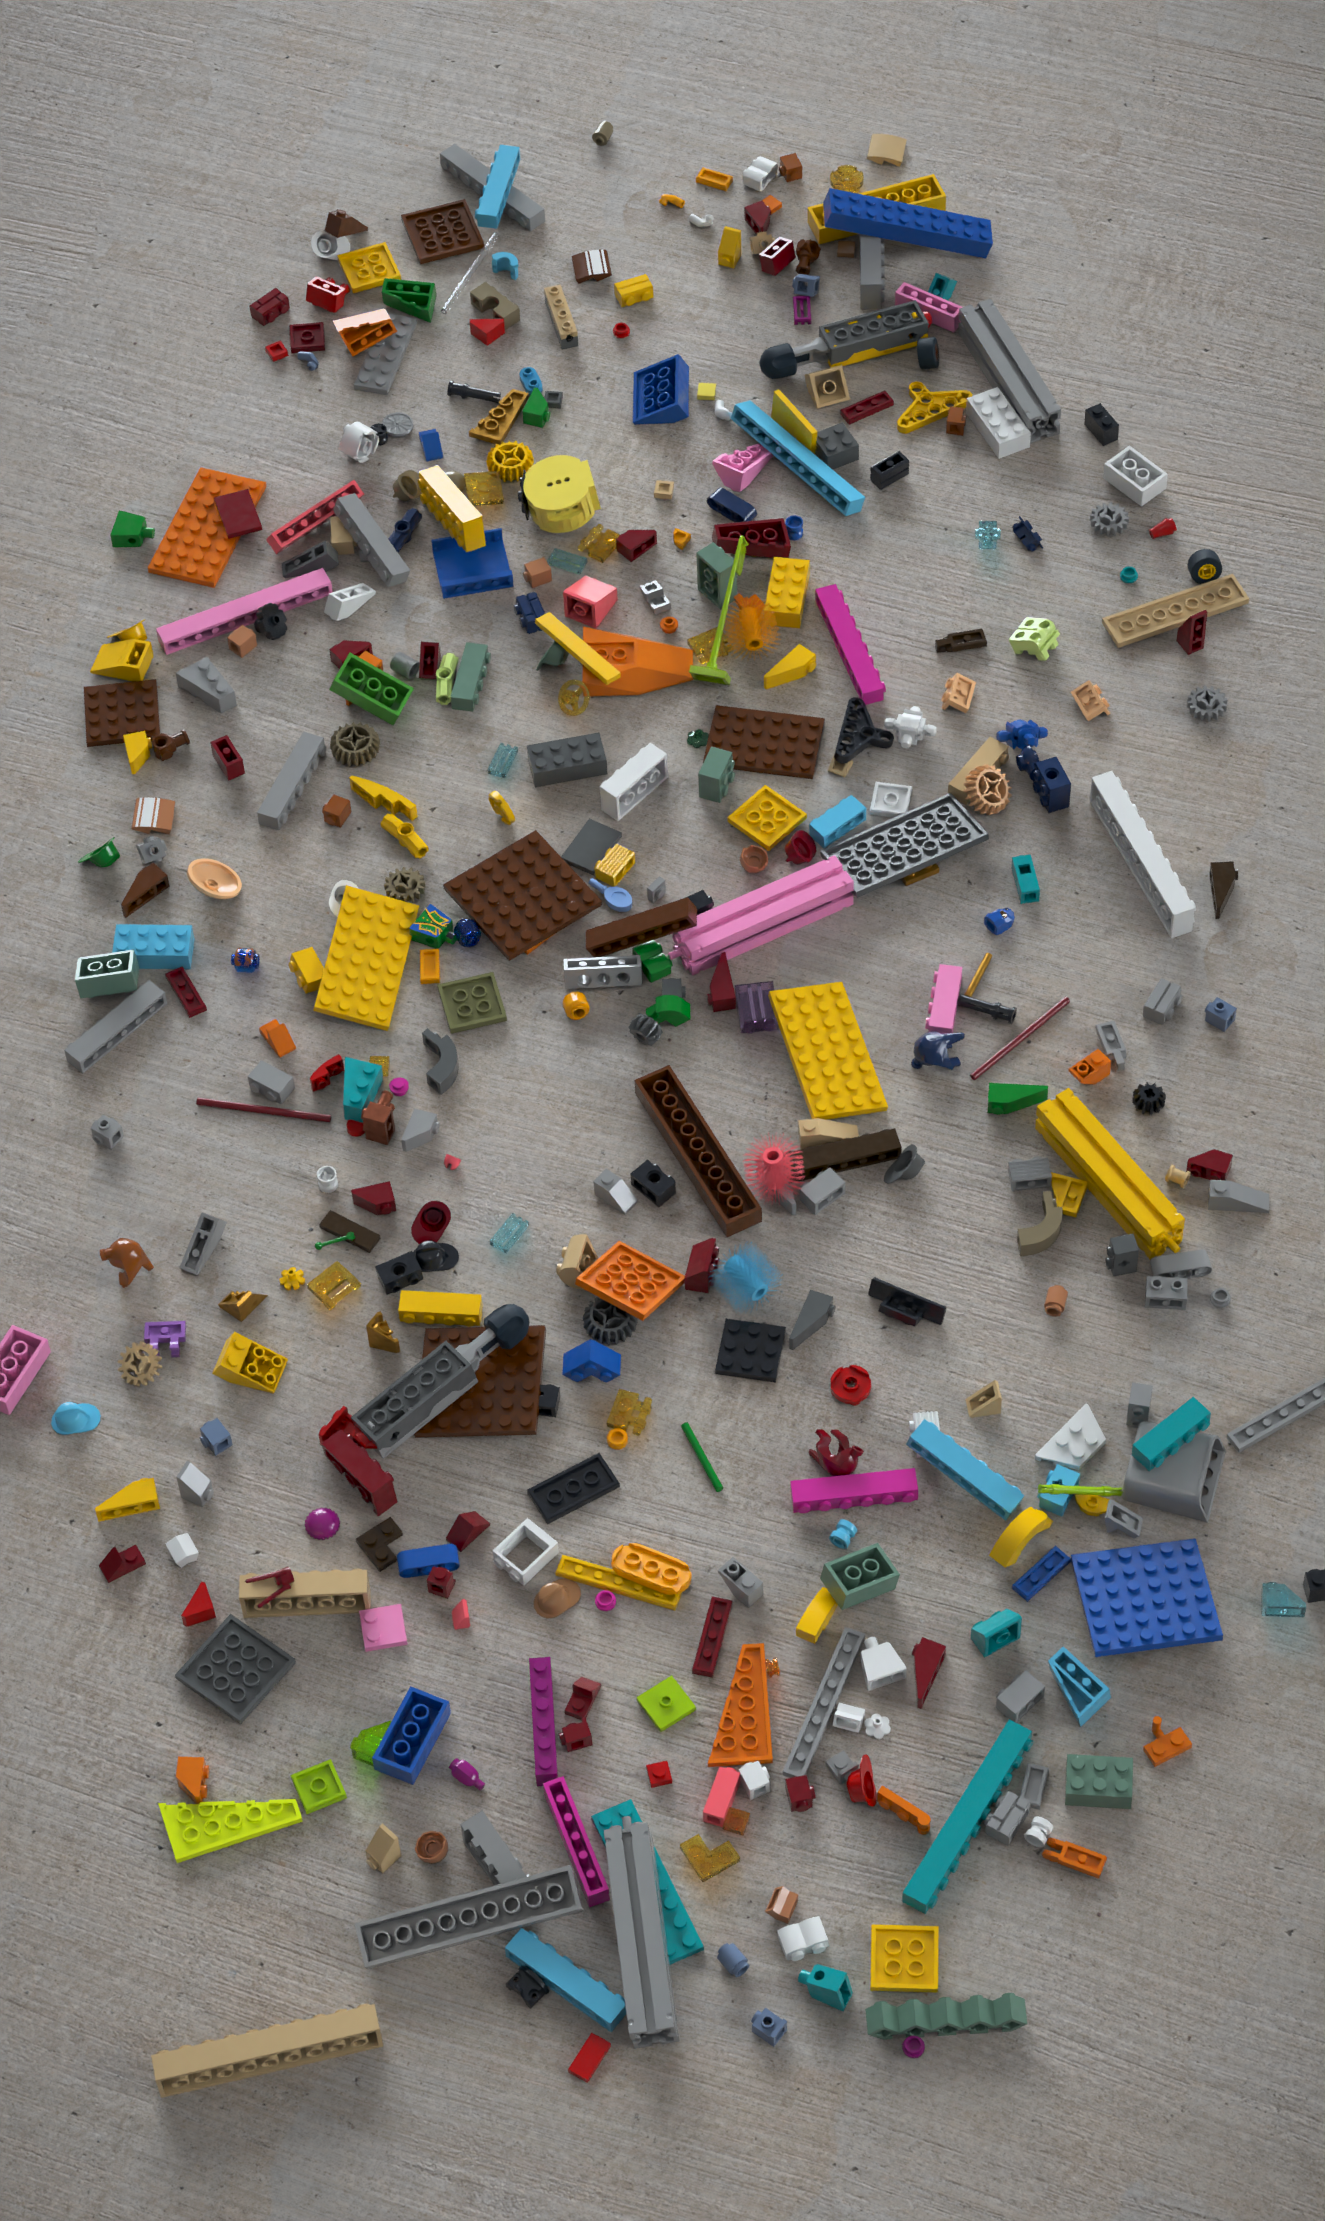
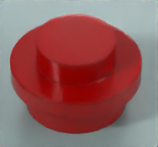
M617 323L613 328V335L617 338H626L630 334V328L626 323Z

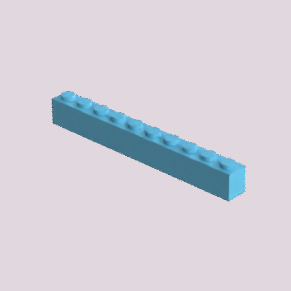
M749 400L735 404L731 420L842 514L848 516L861 512L865 496L752 401Z

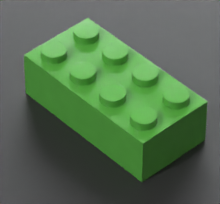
M349 653L329 690L394 726L414 688L356 655Z

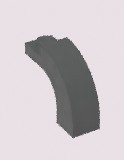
M427 1028L422 1032L423 1044L440 1058L439 1062L426 1073L427 1083L442 1095L453 1085L458 1075L457 1049L448 1035L441 1039L436 1032L433 1033Z

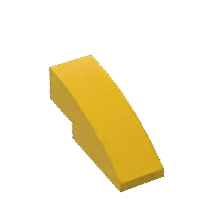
M822 1587L796 1627L797 1637L816 1644L822 1630L826 1629L838 1606L827 1588Z

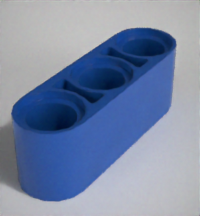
M454 1544L405 1550L397 1554L399 1575L403 1578L429 1575L433 1566L446 1568L450 1572L460 1567L457 1546Z

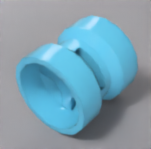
M841 1519L836 1525V1531L831 1533L829 1539L835 1546L846 1549L850 1544V1538L854 1537L857 1533V1528L853 1523Z

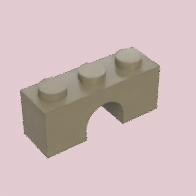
M487 282L470 291L471 304L482 313L492 309L493 319H504L505 330L520 321L519 307Z

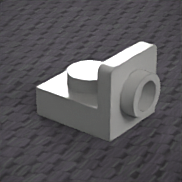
M844 1750L826 1761V1766L840 1785L847 1782L848 1776L858 1770L859 1767L856 1761H851Z

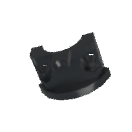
M521 1966L518 1968L519 1971L506 1983V1987L510 1991L514 1990L531 2009L550 1991L531 1969Z

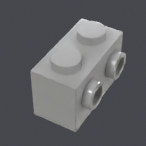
M1146 1277L1145 1308L1186 1310L1187 1278Z

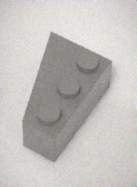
M208 657L176 672L179 688L182 690L186 689L195 698L199 697L204 700L205 704L216 711L223 713L237 706L235 691Z

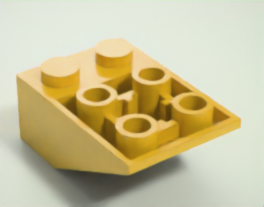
M129 639L103 644L90 673L128 681H142L154 657L151 642Z
M234 1331L226 1340L212 1374L229 1383L274 1394L288 1359Z

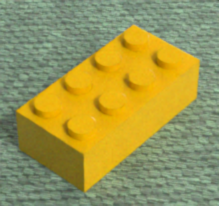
M774 557L767 600L765 602V605H769L764 609L768 615H770L769 611L774 612L772 616L776 617L774 620L778 623L776 626L800 628L810 576V560Z

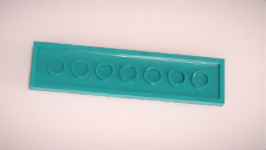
M631 1799L591 1816V1820L605 1848L604 1830L615 1825L622 1826L623 1829L622 1818L625 1816L631 1817V1823L642 1822ZM654 1846L669 1964L671 1965L703 1951L704 1946Z

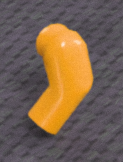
M669 194L661 195L659 203L667 206L668 202L682 208L685 204V201L681 198Z

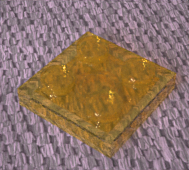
M499 472L464 473L467 499L473 506L504 504Z

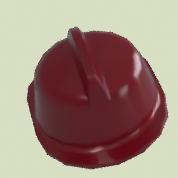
M803 830L797 831L785 845L787 855L785 861H791L796 865H800L805 862L809 863L817 852L816 844L807 832Z
M430 1201L420 1209L411 1227L412 1237L418 1244L427 1240L437 1242L441 1238L451 1220L449 1207L440 1201Z

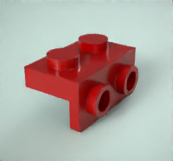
M343 1406L340 1410H337L333 1414L331 1421L320 1429L319 1440L321 1446V1443L339 1430H342L346 1435L350 1434L354 1438L355 1426L351 1419L352 1415L348 1413L347 1407Z

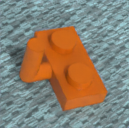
M1155 1716L1152 1723V1732L1157 1739L1143 1747V1751L1154 1767L1192 1748L1191 1741L1181 1727L1164 1735L1161 1730L1162 1719L1159 1716Z

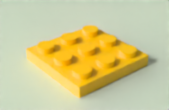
M386 242L337 255L338 262L353 293L382 286L384 278L401 280V274Z
M764 785L727 817V822L770 851L807 819V813L767 785Z
M872 1924L870 1991L938 1993L939 1926Z

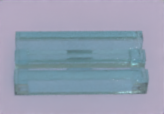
M554 548V553H551V558L547 560L548 565L576 574H581L587 564V558Z
M500 743L487 769L488 774L505 778L518 753V747L514 746V748H511V745L507 744V746H504V743ZM504 751V753H503V755H502V757H501V759H500V761H499V763H498V760H499V758H500L502 752ZM510 752L511 754H510V756H509V758H508V760H507V762H506V764H505V767H504V769H503V771H502V773H501L500 770H501V768H502V766H503V764H504V762H505V759H506L508 753Z
M512 1213L491 1238L490 1245L507 1253L529 1227V1222L527 1220L523 1221L521 1217L517 1218L516 1214ZM518 1225H521L519 1229L515 1232V1234L503 1247L502 1245L504 1244V1242L512 1235L513 1231L518 1227Z

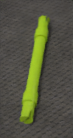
M1059 1484L1038 1485V1493H1049L1051 1495L1078 1494L1110 1497L1122 1496L1123 1494L1121 1487L1063 1486Z

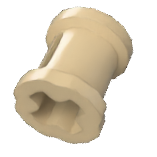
M1172 1164L1168 1169L1165 1181L1177 1183L1184 1189L1189 1181L1191 1172L1179 1170Z

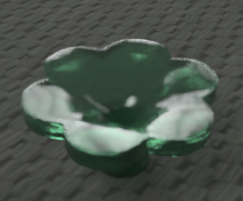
M701 729L688 733L687 744L693 745L694 748L706 746L709 734Z

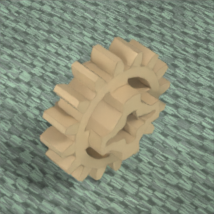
M140 1341L139 1345L133 1342L132 1348L126 1346L127 1352H121L120 1355L123 1359L118 1360V1363L122 1364L118 1371L124 1372L121 1378L127 1379V1383L131 1385L134 1383L138 1387L140 1384L147 1386V1380L154 1382L153 1376H159L157 1368H162V1365L158 1364L162 1357L156 1356L159 1351L155 1348L153 1349V1345H146L142 1341ZM142 1351H146L149 1354V1356H145V1354L142 1353ZM130 1372H135L138 1377H134Z

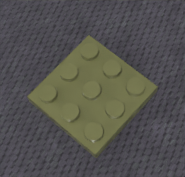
M494 972L437 984L451 1034L507 1021Z

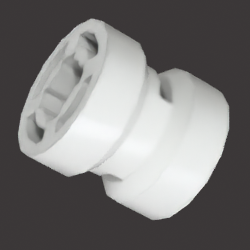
M331 1166L319 1168L317 1171L319 1189L324 1193L335 1191L338 1187L336 1170Z
M1035 1816L1031 1822L1032 1827L1026 1831L1024 1838L1033 1846L1044 1847L1047 1841L1046 1837L1051 1834L1053 1825L1048 1820Z

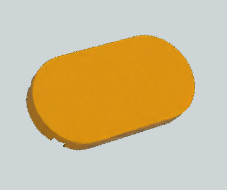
M629 1543L628 1546L624 1547L621 1545L612 1554L611 1565L619 1576L658 1592L670 1595L679 1594L685 1591L691 1584L692 1574L685 1562L638 1543Z

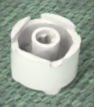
M354 422L351 425L347 424L344 427V434L338 449L360 463L366 462L369 459L367 456L370 453L374 454L379 443V436L376 435L377 432L361 422Z

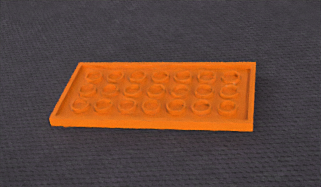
M200 467L148 566V573L215 588L241 536L228 539L214 497L248 489L256 508L266 489V482Z

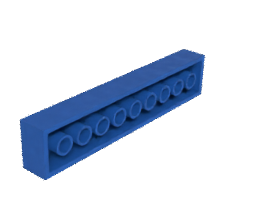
M829 188L823 202L824 223L827 228L981 258H987L993 245L991 220L832 188Z

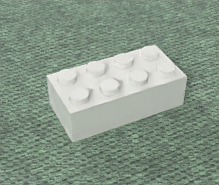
M998 387L967 398L966 414L998 459L1030 447L1031 432Z
M652 743L641 748L638 754L630 758L623 767L617 769L608 780L602 782L600 786L601 810L616 821L625 816L668 778L667 754Z

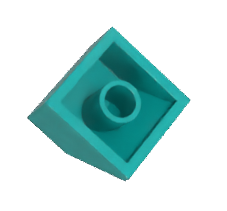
M1005 1609L1002 1612L997 1611L989 1619L979 1621L971 1628V1640L985 1658L1021 1637L1022 1617L1020 1614L1009 1609Z

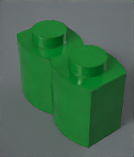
M652 940L632 948V955H640L641 969L651 983L671 974L672 961L663 954L660 943Z

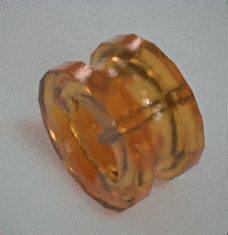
M774 1657L771 1661L765 1659L769 1678H772L773 1675L780 1676L777 1658Z

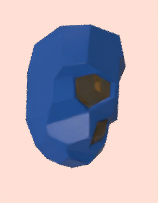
M1009 908L997 909L984 917V924L993 934H1002L1012 927L1015 919L1014 912Z

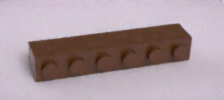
M687 897L586 930V950L593 957H602L697 926V907Z

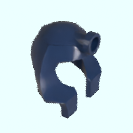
M936 1031L923 1034L914 1043L913 1053L915 1058L912 1059L911 1066L915 1069H920L923 1065H936L952 1071L954 1067L960 1066L961 1062L958 1057L949 1058L947 1049L952 1048V1044L963 1040L965 1034L962 1032L941 1034Z

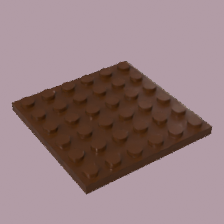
M536 830L443 884L444 890L509 961L602 906V900Z
M530 1325L527 1335L512 1349H502L498 1346L479 1363L478 1370L474 1372L478 1382L414 1434L415 1438L537 1435L539 1396L541 1394L540 1385L542 1383L546 1340L545 1325ZM425 1328L422 1359L445 1341L453 1348L469 1344L481 1335L486 1328Z

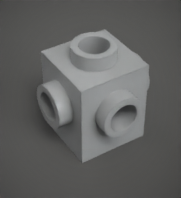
M146 837L143 839V843L136 845L142 863H158L162 861V857L166 856V844L164 840H160L158 837Z
M102 1115L92 1124L93 1140L97 1144H103L111 1150L124 1137L122 1126L114 1118Z

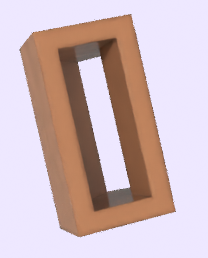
M783 1886L775 1888L765 1912L774 1919L788 1924L798 1902V1894L789 1891Z

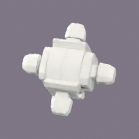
M913 706L910 710L904 709L903 714H898L897 720L895 718H886L884 724L886 729H895V736H898V742L901 743L903 748H909L911 745L917 746V741L923 740L924 735L935 736L937 731L936 726L926 725V718H923V712H920V708Z

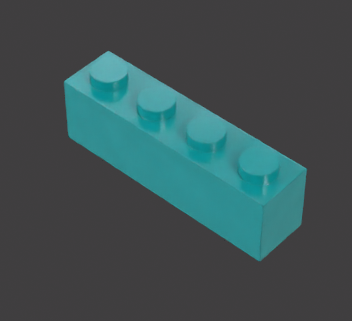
M1192 1397L1132 1445V1456L1148 1471L1154 1467L1161 1466L1165 1458L1176 1454L1184 1443L1191 1442L1199 1431H1204L1209 1427L1211 1412L1196 1398Z

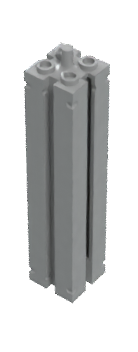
M988 299L978 302L977 307L969 304L959 308L961 323H959L958 334L963 338V342L992 388L998 387L1031 432L1030 443L1041 440L1043 435L1048 438L1060 434V423L1058 421L1061 419L1060 406L1056 404L1055 398L997 307L994 306L993 301Z
M625 1816L622 1818L623 1829L619 1825L611 1826L609 1829L604 1830L628 2030L636 2049L653 2046V2043L661 2042L662 2044L679 2042L680 2040L677 2029L653 1837L648 1823H631V1817Z

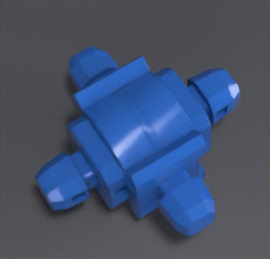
M1020 719L1011 723L1007 722L1006 730L996 733L997 740L1006 742L1012 749L1016 747L1023 749L1027 745L1037 747L1038 739L1048 736V730L1045 727H1039L1031 719L1028 722Z

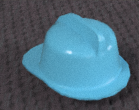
M65 1402L54 1413L51 1425L57 1433L62 1435L87 1432L98 1426L101 1415L99 1410L91 1404Z

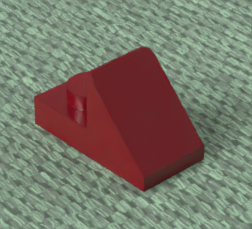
M137 1545L120 1553L116 1547H113L99 1564V1568L107 1582L110 1583L146 1565V1562Z
M584 1677L574 1682L572 1685V1696L564 1710L565 1715L579 1720L587 1717L602 1686L601 1683Z

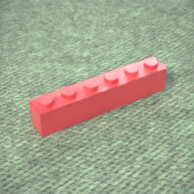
M355 480L351 481L271 533L266 539L274 552L278 554L330 520V517L336 516L333 509L337 498L355 493L361 499L364 495L363 491Z

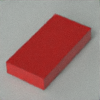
M591 2032L568 2068V2072L588 2083L610 2049L611 2043Z

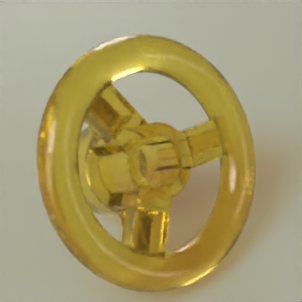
M572 679L562 685L558 694V703L565 714L577 716L582 714L588 707L590 700L589 690L582 681ZM571 685L579 686L576 691L566 690ZM584 693V702L579 708V696ZM565 704L571 705L573 711L569 710Z

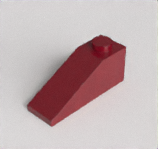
M1206 610L1190 616L1177 630L1176 641L1187 655L1204 648L1208 613Z
M721 952L710 983V994H707L708 1005H712L713 1012L736 1009V996L725 952Z
M922 1637L919 1644H915L912 1651V1656H914L917 1708L920 1709L923 1707L946 1656L945 1645Z

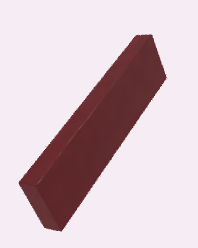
M711 1597L692 1674L713 1678L733 1600Z

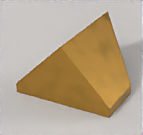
M250 1290L246 1293L245 1291L241 1293L231 1291L218 1305L242 1322L268 1295L252 1294Z
M381 1311L377 1312L366 1325L369 1347L399 1353L398 1339H393L391 1336L393 1331L390 1330L387 1321H383Z

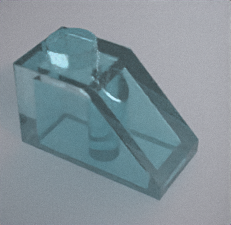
M1276 1582L1262 1583L1261 1616L1305 1617L1306 1603L1285 1584H1278Z

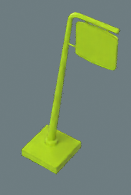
M743 535L740 536L710 660L707 662V666L690 665L689 673L694 680L730 686V676L726 671L718 669L716 662L735 573L741 576L746 553L745 546H748Z

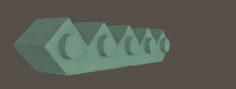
M1005 1993L1002 1997L993 2001L984 1998L982 1995H973L962 2003L954 2001L950 1997H941L930 2005L922 2003L918 1999H909L905 2004L898 2007L890 2005L886 2001H878L873 2006L865 2009L868 2035L883 2040L893 2039L892 2035L906 2034V2038L913 2035L924 2037V2034L929 2032H938V2036L956 2035V2031L970 2030V2034L988 2033V2029L1001 2028L1002 2032H1011L1027 2025L1025 1999L1016 1996L1014 1993Z

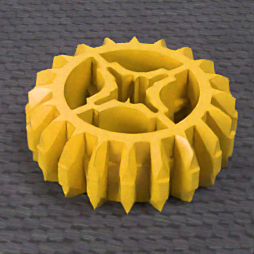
M509 440L508 443L502 441L501 445L496 444L495 448H491L490 452H488L486 463L492 477H496L497 480L502 479L504 482L507 480L512 482V480L519 481V478L523 477L524 470L527 473L533 466L534 457L532 451L529 450L528 446H524L523 442L518 444L517 441L512 443Z

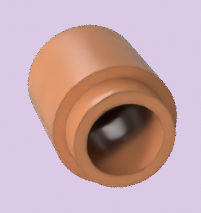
M1054 1285L1048 1289L1044 1304L1045 1312L1048 1315L1057 1317L1064 1311L1068 1292L1064 1287Z

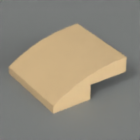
M872 134L867 159L881 165L884 161L900 167L907 139L889 134Z

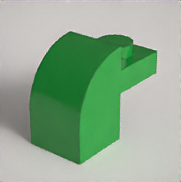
M675 995L658 996L655 998L656 1004L646 1008V1015L657 1021V1024L666 1020L677 1027L691 1019L690 1003Z

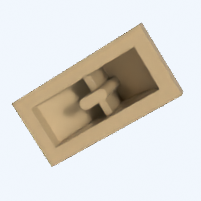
M996 1380L965 1399L968 1414L971 1418L1001 1414L1002 1397L998 1381Z

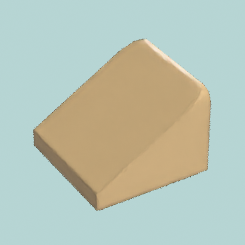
M833 755L828 772L846 777L853 761L851 760L844 764L839 763L834 759Z

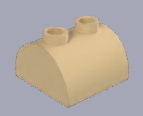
M579 1234L570 1238L568 1247H563L562 1264L558 1263L556 1272L566 1285L584 1290L575 1285L576 1278L598 1259V1256L586 1234Z

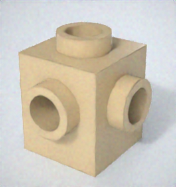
M766 231L757 233L755 237H750L752 255L760 254L775 241V238H772V234L767 235Z

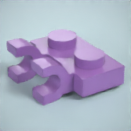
M186 1321L145 1322V1343H150L153 1345V1349L155 1348L159 1351L156 1356L160 1355L159 1343H170L171 1358L180 1357L179 1342H186Z

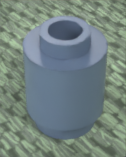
M726 1943L718 1950L717 1959L731 1975L734 1974L735 1977H739L748 1970L750 1966L747 1963L748 1959L734 1943Z

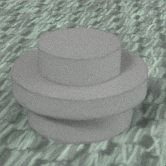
M1218 1288L1211 1293L1210 1301L1215 1307L1224 1308L1230 1304L1231 1296L1226 1289Z

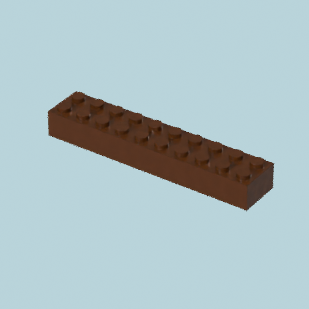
M670 1065L634 1080L636 1096L725 1236L730 1237L762 1222L761 1206Z

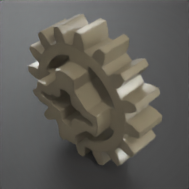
M403 867L402 871L396 868V873L390 872L389 877L385 878L384 888L386 896H390V898L405 902L410 900L414 903V898L420 899V894L425 893L424 876L420 875L419 870L413 872L412 867L409 870Z

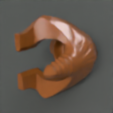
M119 1238L109 1248L100 1249L102 1261L109 1260L111 1265L124 1270V1273L119 1272V1283L123 1288L131 1284L141 1267L148 1271L154 1268L140 1244L132 1239Z

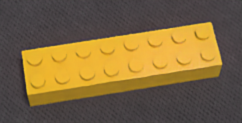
M934 174L859 193L946 211V195ZM823 203L807 207L808 224L819 244L858 234L825 227Z

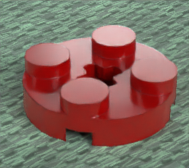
M849 1365V1367L845 1368L842 1366L831 1376V1394L842 1403L852 1406L859 1405L871 1392L869 1374L860 1366ZM855 1382V1387H847L846 1383Z

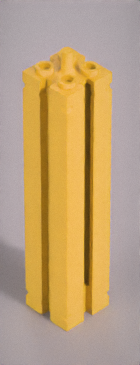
M1067 1088L1060 1092L1052 1101L1048 1099L1039 1104L1036 1110L1038 1119H1036L1035 1129L1039 1134L1043 1135L1046 1142L1080 1180L1088 1182V1190L1127 1234H1134L1137 1246L1145 1252V1255L1150 1260L1156 1256H1161L1166 1251L1167 1246L1174 1253L1179 1252L1181 1248L1178 1245L1182 1242L1185 1218L1181 1213L1177 1212L1173 1204L1079 1098L1074 1096L1071 1089Z

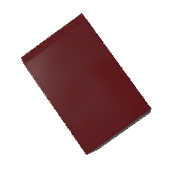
M421 641L419 678L437 679L436 671L441 663L440 644L438 642Z
M476 1511L459 1514L446 1536V1541L456 1545L457 1550L462 1552L490 1526V1523Z

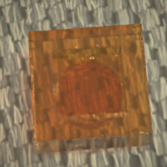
M729 1807L723 1823V1830L744 1836L750 1819V1813Z

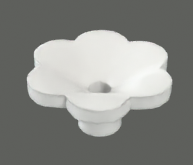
M873 1714L871 1718L866 1719L864 1722L866 1734L874 1736L876 1739H882L884 1735L889 1734L891 1731L889 1719L885 1716L881 1717L879 1714Z

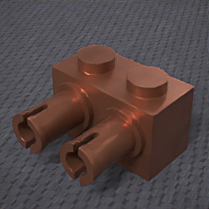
M382 1091L377 1103L370 1101L368 1107L363 1109L361 1115L366 1139L384 1145L389 1144L395 1132L393 1118L395 1106L390 1103L393 1099V1094L389 1091Z

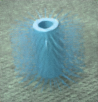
M754 1250L750 1254L756 1256L758 1253H756ZM734 1251V1256H731L723 1265L724 1267H722L724 1271L721 1272L723 1274L720 1277H722L721 1279L725 1277V1279L719 1283L720 1290L724 1287L727 1288L724 1292L727 1295L729 1294L730 1301L735 1299V1297L736 1299L740 1297L741 1301L745 1300L746 1307H748L747 1303H750L752 1300L754 1303L757 1301L758 1305V1300H761L769 1291L768 1289H770L768 1285L771 1284L769 1282L772 1279L768 1278V1276L773 1273V1268L771 1266L768 1269L764 1268L762 1270L761 1266L758 1267L763 1262L762 1255L752 1259L751 1255L747 1257L746 1253H742L739 1256L738 1253L735 1255ZM736 1300V1302H734V1303L737 1304V1306H738V1305H739L740 1303H742V1302H741V1301L739 1302V1300Z

